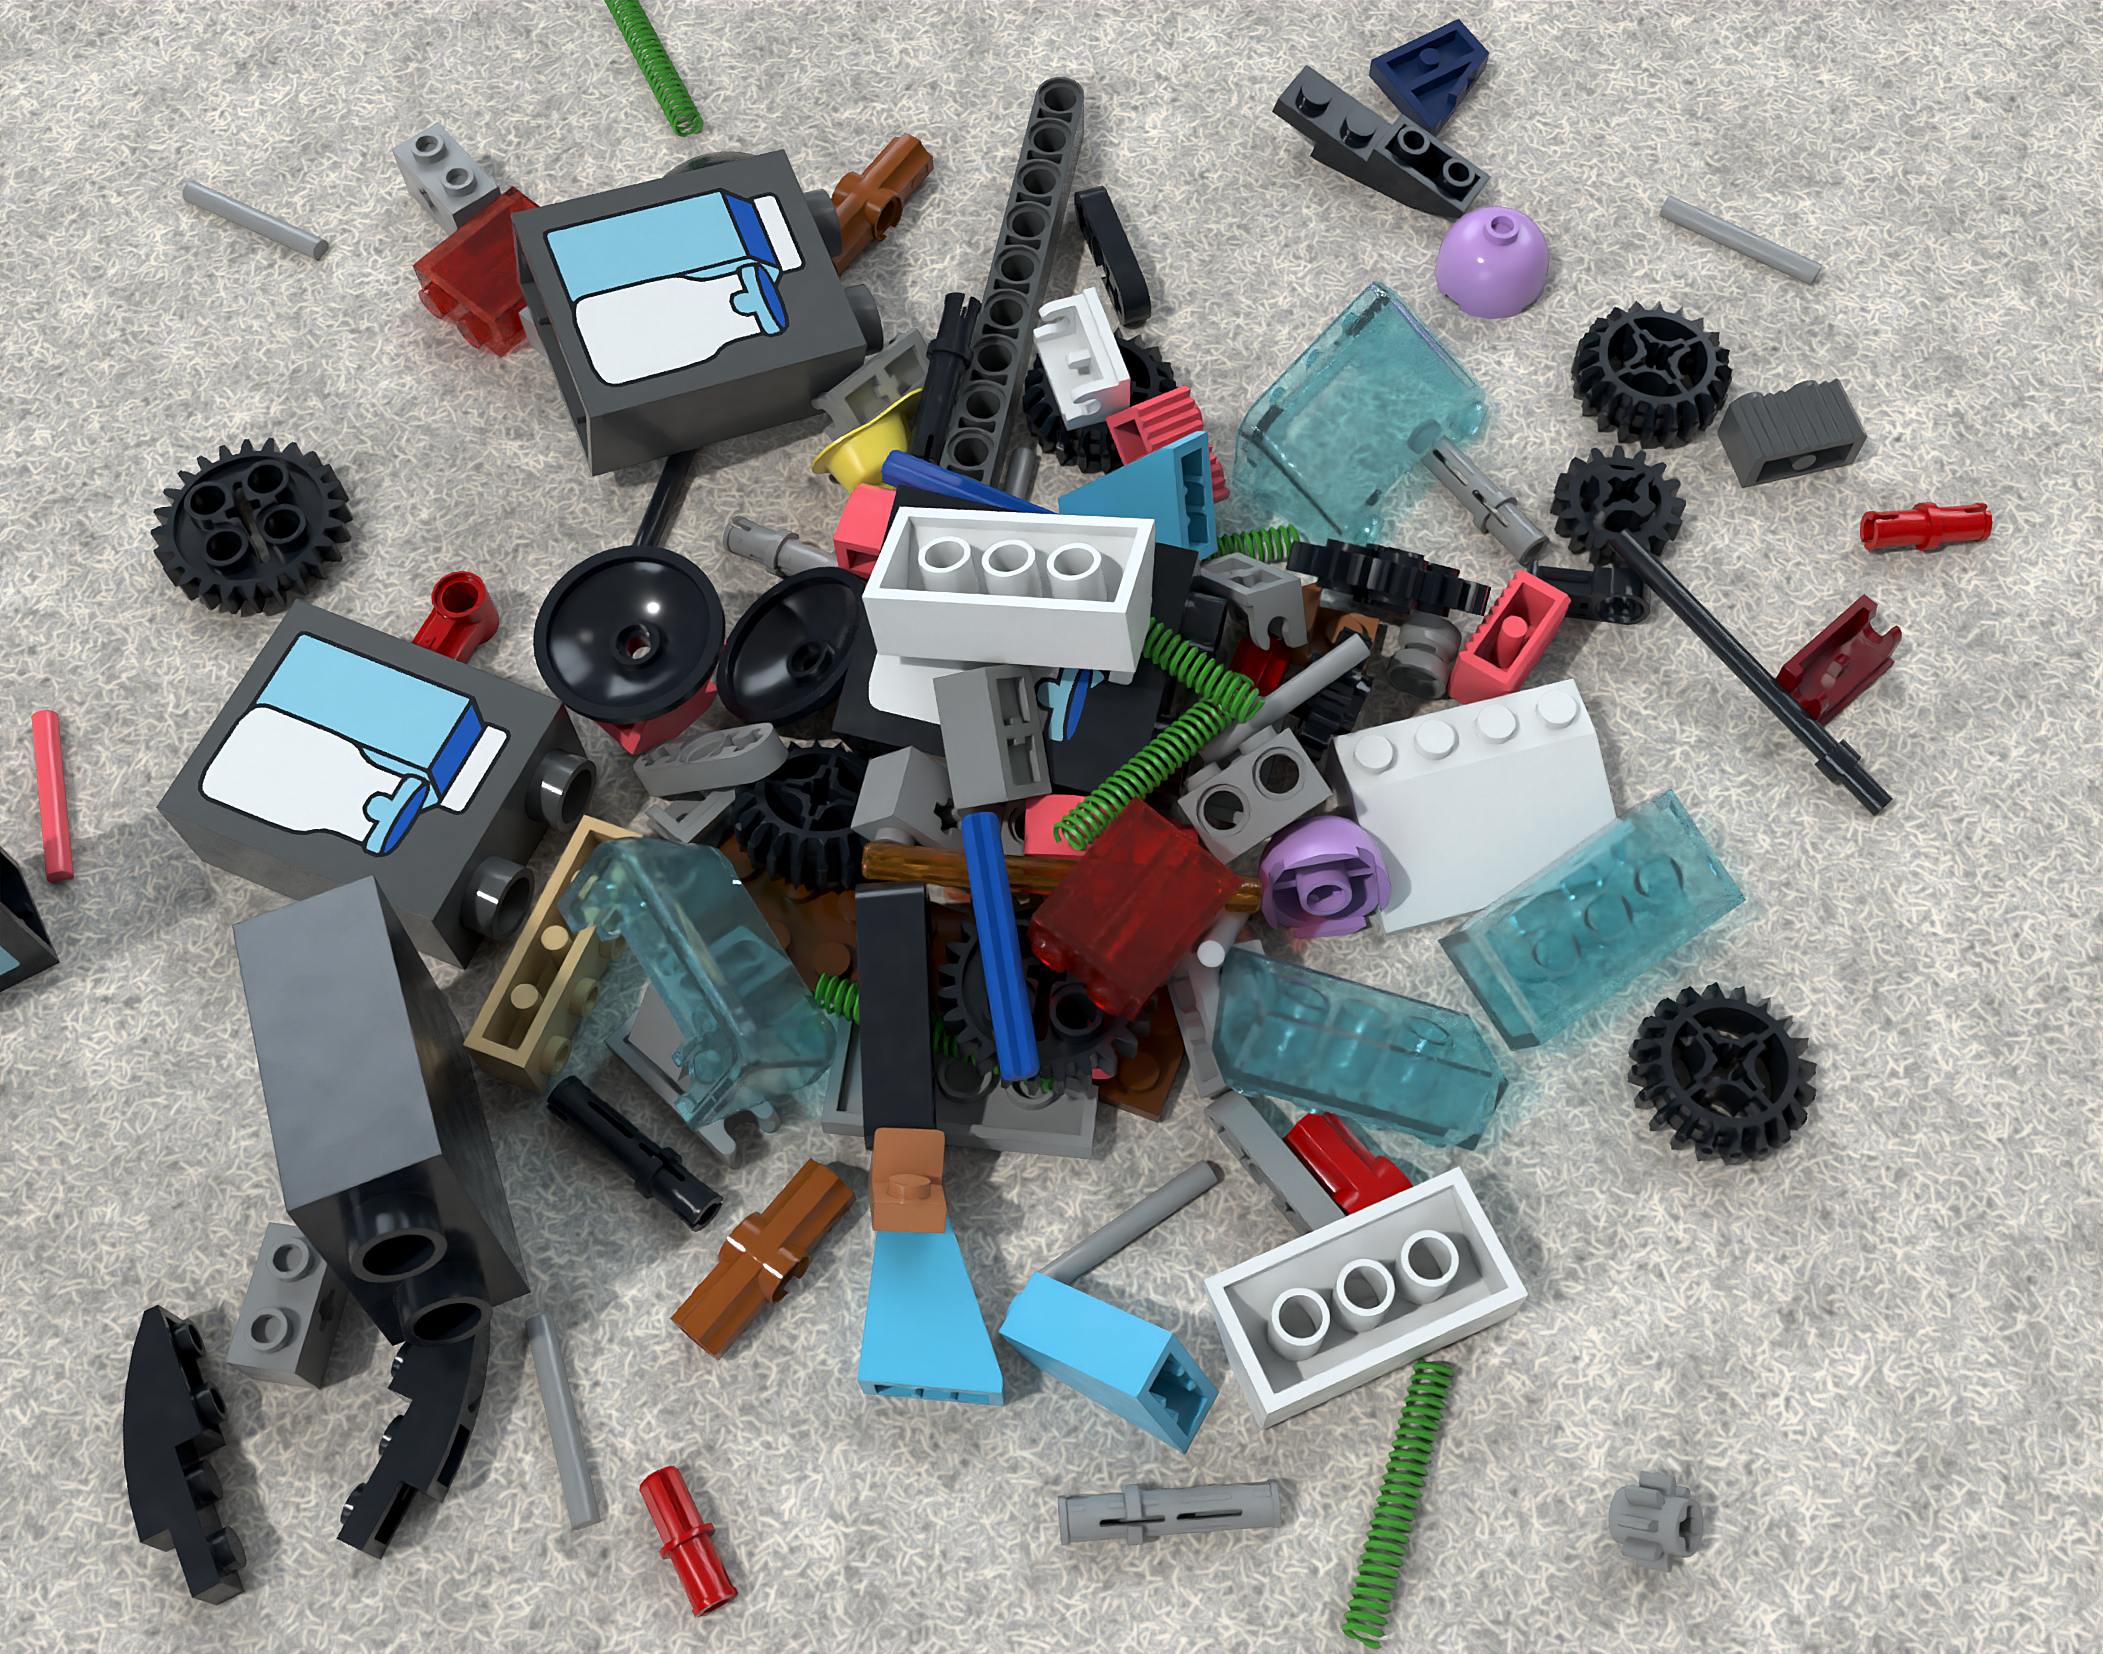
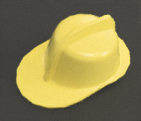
M919 388L908 393L869 423L847 433L827 446L812 462V472L820 475L831 473L850 494L861 483L897 490V488L883 482L882 466L892 450L907 451L911 437L907 421L917 411L923 389Z

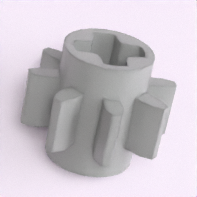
M1641 1471L1639 1487L1626 1485L1618 1489L1610 1504L1609 1529L1613 1539L1617 1543L1623 1544L1621 1550L1623 1556L1635 1558L1636 1566L1670 1573L1673 1566V1556L1686 1558L1696 1553L1703 1535V1514L1698 1502L1688 1499L1690 1494L1689 1488L1676 1486L1675 1477Z

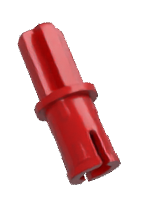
M668 1466L648 1475L640 1484L639 1491L664 1543V1546L659 1551L663 1560L671 1559L693 1607L692 1612L695 1618L705 1616L739 1595L736 1587H733L712 1542L711 1536L716 1530L712 1523L704 1524L678 1468Z

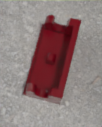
M1865 594L1785 663L1776 677V680L1823 728L1895 662L1890 657L1901 642V629L1896 625L1883 636L1875 632L1870 621L1876 616L1878 604Z

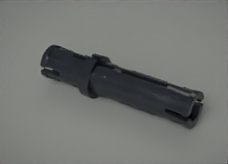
M958 292L948 293L945 296V306L937 337L931 340L928 345L926 357L930 364L908 449L905 451V453L922 459L924 457L923 460L937 466L940 465L963 372L969 369L972 364L974 353L970 349V344L977 317L982 307L981 302L971 296L967 307L963 306L962 308L965 294Z
M572 1075L563 1079L553 1089L547 1099L549 1104L546 1106V1109L572 1127L594 1148L626 1172L635 1181L634 1189L646 1199L656 1198L694 1232L702 1230L714 1219L722 1206L721 1201H723V1197L690 1173L682 1165V1156L671 1147L662 1149L612 1106L592 1092L577 1076Z

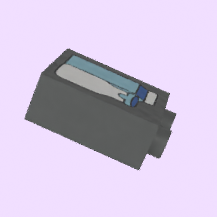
M784 149L511 214L517 280L592 477L827 413L823 409L817 410L813 408L811 404L812 399L821 392H829L863 366L866 356L880 353L883 350L884 338L881 319L871 292L864 284L843 289L831 259L838 258L842 254V234L833 202L828 193L822 188L805 193L802 192Z
M296 599L156 808L202 862L296 901L374 875L417 951L466 970L485 936L499 942L504 941L522 923L530 907L535 888L534 873L526 865L549 827L565 833L572 830L579 823L592 799L597 771L594 762L588 760L562 701Z

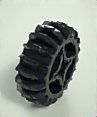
M1637 301L1628 309V312L1614 307L1606 319L1597 317L1594 324L1590 326L1589 332H1586L1578 343L1575 352L1576 356L1571 366V380L1574 381L1572 387L1574 391L1573 398L1583 400L1581 405L1583 408L1582 416L1599 414L1597 419L1598 432L1611 427V425L1617 427L1618 443L1628 437L1629 433L1638 435L1642 449L1650 443L1652 436H1657V440L1665 449L1674 442L1676 436L1688 443L1691 437L1695 436L1697 430L1705 432L1707 427L1713 423L1718 411H1721L1728 397L1726 392L1732 381L1731 374L1733 369L1728 367L1730 350L1719 347L1720 332H1703V317L1693 321L1684 318L1683 306L1675 313L1664 311L1660 301L1651 310H1645ZM1617 356L1622 364L1619 371L1613 372L1609 360ZM1686 374L1689 375L1694 387L1689 391L1682 384L1683 375Z
M1118 327L1113 335L1131 378L1130 407L1178 388L1176 381L1173 380L1174 372L1171 368V363L1162 362V355L1158 346L1144 349L1145 343L1142 340L1141 334L1130 340H1125L1120 328ZM1037 353L1033 369L1027 371V376L1024 380L1025 395L1022 396L1023 412L1026 413L1027 428L1030 431L1031 437H1038V444L1041 446L1042 452L1046 453L1056 450V458L1060 466L1071 460L1073 456L1077 457V466L1081 473L1090 465V461L1100 462V468L1105 475L1111 468V461L1119 460V463L1123 465L1106 421L1067 431L1039 353Z
M817 738L811 747L801 748L791 741L787 749L789 753L788 758L776 771L758 781L740 784L736 787L735 804L732 805V825L735 826L739 852L748 853L752 869L767 867L771 882L783 877H789L795 890L804 882L816 883L823 893L830 882H838L844 888L849 889L855 876L871 881L877 867H889L892 857L880 853L874 848L872 841L850 829L869 763L866 749L849 753L846 752L842 741L834 748L822 747Z
M1717 982L1707 985L1702 996L1689 986L1680 991L1676 1002L1668 997L1661 1000L1654 1009L1655 1017H1645L1637 1029L1641 1039H1635L1628 1052L1629 1058L1637 1062V1064L1633 1065L1627 1073V1082L1643 1087L1634 1098L1635 1108L1649 1109L1655 1107L1657 1109V1113L1649 1122L1650 1131L1662 1130L1667 1124L1676 1130L1670 1141L1671 1150L1680 1149L1688 1139L1697 1142L1695 1154L1698 1162L1706 1161L1713 1154L1716 1146L1725 1166L1735 1164L1740 1159L1742 1151L1753 1162L1762 1159L1767 1154L1768 1146L1775 1150L1785 1146L1791 1139L1790 1131H1798L1806 1122L1808 1113L1804 1110V1107H1808L1815 1100L1817 1091L1806 1082L1810 1081L1816 1074L1817 1064L1798 1058L1808 1049L1809 1038L1789 1037L1786 1032L1793 1025V1015L1780 1017L1776 1021L1768 1014L1771 1009V997L1761 999L1754 1006L1747 1003L1745 986L1735 988L1729 998H1725ZM1714 1030L1729 1033L1739 1039L1730 1040L1724 1038ZM1673 1043L1683 1053L1680 1060L1685 1064L1690 1074V1082L1683 1089L1675 1076L1672 1066L1671 1052ZM1758 1058H1761L1770 1077V1100L1761 1092L1765 1085L1755 1073L1754 1064ZM1736 1061L1740 1062L1725 1079L1717 1076L1709 1083L1703 1084L1711 1072L1715 1071L1718 1066L1727 1069ZM1716 1105L1722 1107L1732 1117L1713 1113L1701 1106Z

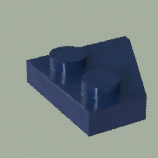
M1457 19L1372 59L1369 77L1401 114L1436 137L1486 69L1489 52L1461 20Z

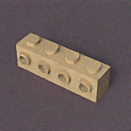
M583 815L463 1043V1046L483 1073L539 1094H543L551 1076L558 1077L562 1073L571 1054L572 1042L570 1039L581 1017H589L597 1005L601 993L600 979L609 961L617 960L623 953L630 933L629 922L638 904H645L655 889L658 871L643 835Z

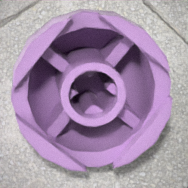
M1502 206L1480 207L1463 215L1446 232L1440 245L1434 270L1438 290L1444 297L1447 294L1451 300L1458 303V309L1468 315L1486 319L1513 317L1521 313L1523 308L1532 304L1534 300L1536 302L1542 295L1549 269L1550 253L1541 229L1529 216L1516 209Z
M1334 815L1309 816L1291 822L1273 835L1259 860L1257 890L1261 910L1271 927L1278 931L1277 922L1286 927L1302 926L1293 931L1294 938L1307 939L1349 935L1367 926L1365 915L1373 911L1378 903L1381 912L1388 905L1391 882L1381 852L1371 835L1349 819Z

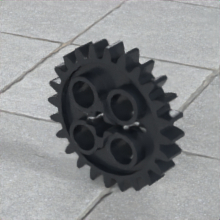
M268 438L261 451H256L250 440L244 439L240 453L234 455L225 445L219 446L220 460L212 463L200 455L197 457V461L201 471L196 475L182 470L177 473L184 483V487L181 490L174 488L164 489L163 494L171 506L154 509L153 513L161 523V526L151 529V535L159 545L153 550L154 554L162 564L164 572L175 587L180 586L186 597L191 601L200 597L209 610L215 609L223 601L231 614H237L244 601H249L256 613H262L265 599L274 597L281 607L287 606L286 591L294 588L304 596L310 594L305 580L310 576L327 580L329 576L324 570L322 563L324 561L341 562L343 557L336 543H345L351 540V536L344 524L353 521V515L346 504L350 500L341 482L338 480L330 464L323 465L314 451L303 456L295 442H291L281 452L274 438ZM239 488H243L245 498L253 510L252 517L269 552L270 560L267 563H263L260 552L250 537L252 536V530L236 496V491Z
M1327 539L1325 547L1294 540L1286 570L1317 577L1316 587L1353 595L1352 601L1409 615L1411 609L1448 618L1450 609L1484 616L1491 587L1458 578L1460 574L1458 569L1424 560L1425 555L1367 542L1364 547Z
M1032 886L1029 903L1020 904L1012 893L1011 897L1020 950L1033 954L1031 957L1022 960L1034 1034L1036 1033L1040 1016L1039 995H1042L1044 991L1049 942L1051 939L1057 938L1061 940L1056 959V982L1052 986L1047 1035L1042 1041L1036 1040L1040 1068L1037 1076L1027 1079V1089L1029 1095L1035 1096L1042 1079H1051L1058 1096H1062L1065 1093L1067 1077L1076 1076L1079 1082L1088 1090L1092 1088V1069L1096 1066L1112 1077L1117 1074V1057L1115 1052L1132 1059L1137 1056L1138 1040L1135 1036L1149 1037L1151 1017L1148 1013L1157 1011L1158 992L1152 990V988L1157 986L1158 971L1157 966L1146 965L1150 962L1149 942L1134 943L1136 941L1137 924L1134 921H1130L1115 927L1117 922L1116 905L1111 904L1097 914L1093 911V893L1087 892L1075 905L1068 903L1066 886L1059 887L1053 901H1044L1039 887ZM963 920L960 923L964 943L948 941L946 953L947 961L950 964L939 965L938 967L939 984L944 987L937 991L939 1011L947 1012L943 1016L946 1036L959 1035L956 1039L958 1056L963 1058L978 1052L975 1058L976 1072L978 1075L983 1076L994 1067H1000L977 924ZM1080 958H1091L1101 962L1092 968H1080L1072 964ZM1071 1017H1082L1089 1020L1092 1024L1083 1029L1073 1030L1065 1027L1062 1023ZM1000 1071L1001 1087L1007 1089L1014 1081L1004 1080Z

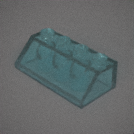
M1235 946L1231 947L1224 959L1211 1048L1225 1084L1248 1097L1258 1098L1264 1094L1290 1101L1296 1107L1311 1114L1321 1115L1327 1111L1353 1118L1357 1123L1370 1130L1385 1131L1389 1128L1408 1133L1433 1147L1444 1148L1448 1144L1475 1151L1509 1082L1469 1014Z

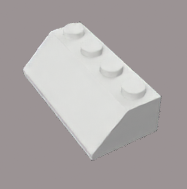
M900 507L862 596L878 654L1136 672L1150 625L1156 535L1155 520Z
M1460 1167L1454 1168L1203 1281L1229 1364L1261 1431L1513 1316L1529 1295Z

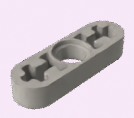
M761 723L665 740L655 745L649 751L644 752L635 761L633 770L649 795L659 797L758 781L776 771L786 761L789 753L773 725Z
M1232 1088L1204 1109V1115L1211 1129L1259 1186L1265 1182L1275 1194L1271 1201L1300 1236H1304L1346 1217L1243 1094Z

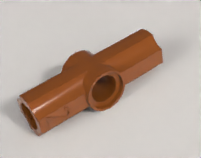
M904 133L901 137H894L861 175L854 171L849 172L837 184L831 200L840 224L842 254L840 257L831 260L838 277L873 238L883 241L887 237L883 233L888 227L892 226L895 228L898 225L903 212V203L934 169L933 156L927 152L921 141L907 133Z
M810 1158L762 1214L759 1212L750 1214L732 1231L720 1249L718 1255L719 1263L694 1289L681 1307L677 1309L670 1318L672 1322L705 1352L719 1361L768 1303L774 1305L788 1294L783 1288L792 1277L796 1276L800 1280L805 1274L812 1260L811 1252L832 1230L841 1217L849 1211L850 1207L857 1200L855 1193L830 1169Z

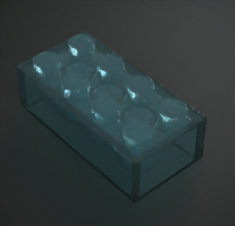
M1669 789L1637 803L1437 941L1509 1049L1516 1051L1544 1044L1743 903L1746 898L1672 789Z

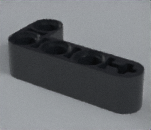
M925 880L856 884L855 888L862 1105L866 1151L873 1150L874 1134L878 1128L937 1130L929 948L932 947L930 894Z

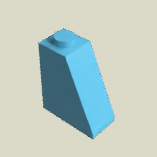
M1193 432L1059 497V514L1154 519L1156 527L1155 542L1199 551V560L1205 559L1218 551L1208 432Z
M946 1217L945 1233L877 1231L857 1379L863 1394L1004 1407L1005 1387L1003 1377L950 1218Z
M1034 1271L1023 1292L1016 1295L1010 1303L1006 1320L999 1330L1001 1336L1024 1360L1183 1454H1186L1219 1394L1216 1387L1173 1333Z

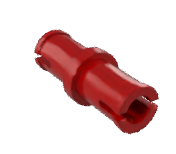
M1922 502L1915 504L1910 510L1868 511L1864 513L1860 522V538L1862 542H1866L1864 547L1867 550L1915 545L1917 550L1924 551L1933 550L1940 543L1980 542L1987 540L1991 534L1992 514L1990 510L1986 511L1988 506L1983 502L1948 507H1938L1933 502Z

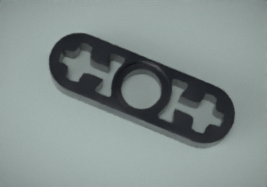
M1101 185L1075 192L1074 206L1078 224L1096 267H1103L1106 276L1101 277L1120 324L1123 326L1149 319L1151 317V301L1147 284L1106 188Z

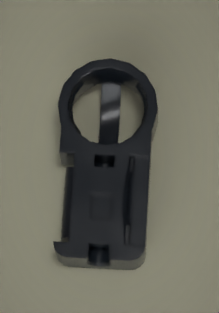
M1539 560L1531 561L1528 564L1526 572L1569 596L1571 602L1564 617L1632 625L1645 620L1650 614L1651 588L1630 568L1594 566L1593 571L1538 566Z

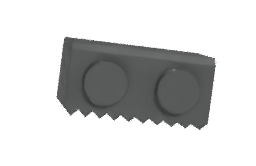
M1837 378L1831 382L1823 381L1820 384L1814 380H1807L1794 385L1786 392L1782 390L1775 394L1769 392L1765 396L1760 392L1744 394L1729 404L1717 431V435L1724 450H1726L1727 457L1742 488L1852 465L1868 437L1840 380Z

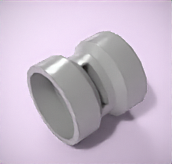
M1431 614L1408 616L1403 621L1398 635V644L1401 648L1391 656L1386 670V679L1389 684L1398 691L1424 699H1434L1444 694L1450 678V669L1447 664L1457 657L1462 641L1459 629L1450 621Z

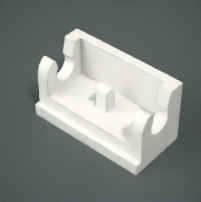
M1095 287L1084 289L1083 294L1055 300L1042 306L1038 310L1042 321H1051L1057 317H1065L1058 323H1048L1034 329L1033 340L1067 431L1106 421V417L1130 408L1131 378Z

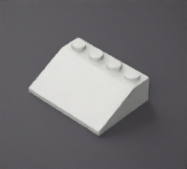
M1574 679L1332 737L1325 773L1342 818L1353 821L1374 838L1388 870L1391 882L1388 905L1382 912L1380 911L1379 903L1375 907L1384 937L1628 875L1629 873L1597 734Z

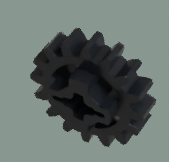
M1615 445L1611 457H1605L1597 447L1592 448L1587 462L1574 457L1570 462L1567 473H1560L1553 492L1555 495L1550 506V514L1559 516L1554 530L1556 534H1572L1568 546L1571 552L1577 551L1582 547L1591 550L1588 562L1595 564L1604 555L1610 557L1613 568H1620L1623 560L1610 548L1609 543L1625 528H1628L1652 554L1661 557L1665 553L1669 541L1675 540L1683 522L1680 518L1686 507V500L1676 497L1681 486L1679 479L1664 481L1662 477L1667 465L1664 462L1655 464L1652 467L1644 464L1646 460L1645 451L1640 450L1631 459L1625 457L1624 450L1619 445Z
M1344 626L1343 630H1340L1335 642L1332 643L1329 652L1355 633L1360 636L1370 650L1373 644L1371 642L1372 638ZM1313 652L1304 670L1322 658L1323 655ZM1369 656L1289 712V714L1299 718L1292 733L1312 763L1315 764L1316 761L1321 759L1324 749L1327 750L1333 733L1338 736L1351 733L1374 681L1373 677L1362 673Z

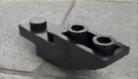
M1308 65L1302 69L1280 95L1272 111L1316 143L1310 157L1413 209L1459 219L1491 178L1487 173L1405 115L1401 114L1395 123L1391 125Z
M156 1305L144 1311L132 1350L125 1388L123 1450L130 1507L140 1543L164 1552L175 1548L191 1597L217 1606L244 1592L237 1570L246 1566V1555L239 1537L230 1526L222 1527L214 1504L223 1499V1489L219 1477L208 1460H199V1458L226 1446L219 1424L228 1419V1412L223 1397L215 1384L211 1381L204 1383L197 1360L205 1357L206 1350L195 1324L189 1318L182 1320L160 1305Z
M490 1321L475 1335L454 1344L440 1347H420L405 1341L400 1347L392 1363L391 1376L393 1379L388 1389L403 1401L409 1403L410 1406L405 1415L400 1414L396 1416L385 1430L378 1449L381 1458L368 1482L360 1483L348 1497L340 1517L343 1527L336 1539L381 1560L417 1492L443 1503L462 1463L476 1423L487 1373L490 1351Z

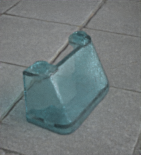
M1379 281L1372 282L1250 407L1237 433L1232 487L1288 525L1292 524L1297 531L1318 545L1326 547L1327 539L1364 547L1366 542L1373 544L1385 524V520L1380 517L1384 499L1443 435L1456 440L1462 433L1471 436L1477 431L1489 410V406L1484 404L1486 391L1397 292Z
M634 836L602 842L594 849L556 906L572 933L598 924L599 927L596 932L602 942L624 936L684 1035L685 1040L671 1057L678 1068L688 1065L690 1075L689 1091L686 1094L680 1095L674 1104L691 1132L816 1083L830 1068L836 1057V1030L823 1013L742 884L729 859L719 849L711 845Z

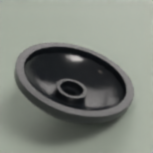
M649 545L621 546L605 550L583 560L560 578L550 590L539 610L533 634L534 656L538 670L546 685L557 699L562 701L570 710L588 719L603 723L631 724L644 722L663 716L683 705L710 678L717 666L724 646L726 633L725 615L721 600L712 582L691 560L681 554L661 547ZM642 647L650 648L649 652L643 657L632 658L638 649Z
M830 566L817 567L801 571L782 580L760 596L746 610L732 629L726 640L727 645L718 662L717 690L725 708L746 725L770 723L776 728L807 719L835 701L842 693L865 606L862 596L866 585L855 574L846 569Z

